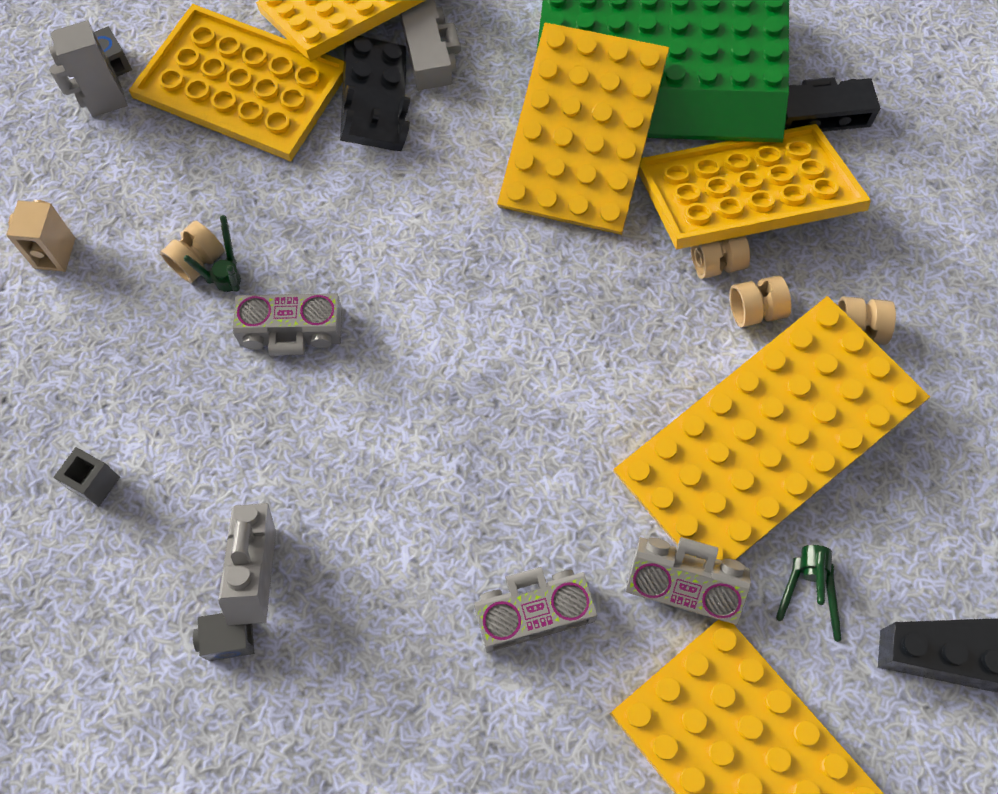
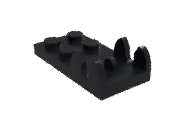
M357 36L345 43L340 141L402 151L410 126V122L405 121L410 104V98L405 97L406 46L364 36Z

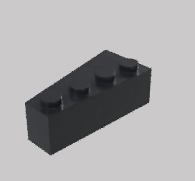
M998 618L894 622L880 630L878 668L998 693Z

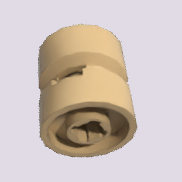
M198 221L191 222L180 233V241L173 239L160 251V255L171 269L189 283H193L200 274L184 261L185 255H189L205 268L204 264H213L225 252L223 245L217 237Z
M746 235L696 245L690 248L691 258L700 279L721 275L723 269L727 273L748 269L750 265V248Z
M779 275L760 279L757 285L753 281L734 284L730 288V307L735 322L740 328L760 324L763 318L767 322L785 319L791 313L790 292L786 281Z
M846 296L840 298L837 305L876 344L886 345L890 342L896 322L894 302L871 299L866 304L863 298Z

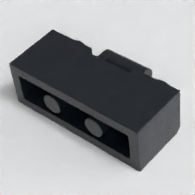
M835 77L803 80L802 85H789L785 130L817 124L822 132L871 127L881 109L872 79H849L841 81L837 85Z

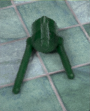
M222 215L220 216L226 260L215 262L211 271H207L189 255L184 256V261L202 275L208 284L215 283L216 287L223 292H237L240 290L241 277L236 267L237 262L233 253L227 217Z
M806 545L802 547L801 557L793 558L792 572L780 602L776 619L778 621L784 619L800 573H804L803 578L805 580L816 582L817 603L819 605L825 604L826 581L833 637L836 642L841 641V630L834 582L835 565L832 564L831 549L820 545Z

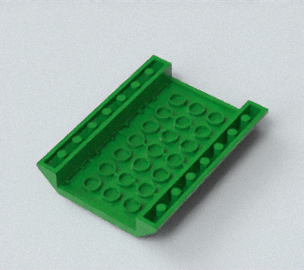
M543 0L537 49L544 23L669 47L647 138L783 143L789 95V0Z

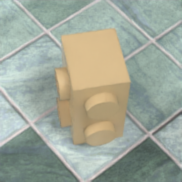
M18 200L14 213L9 217V228L6 236L34 269L66 272L76 239L51 203L42 200H34L33 202Z

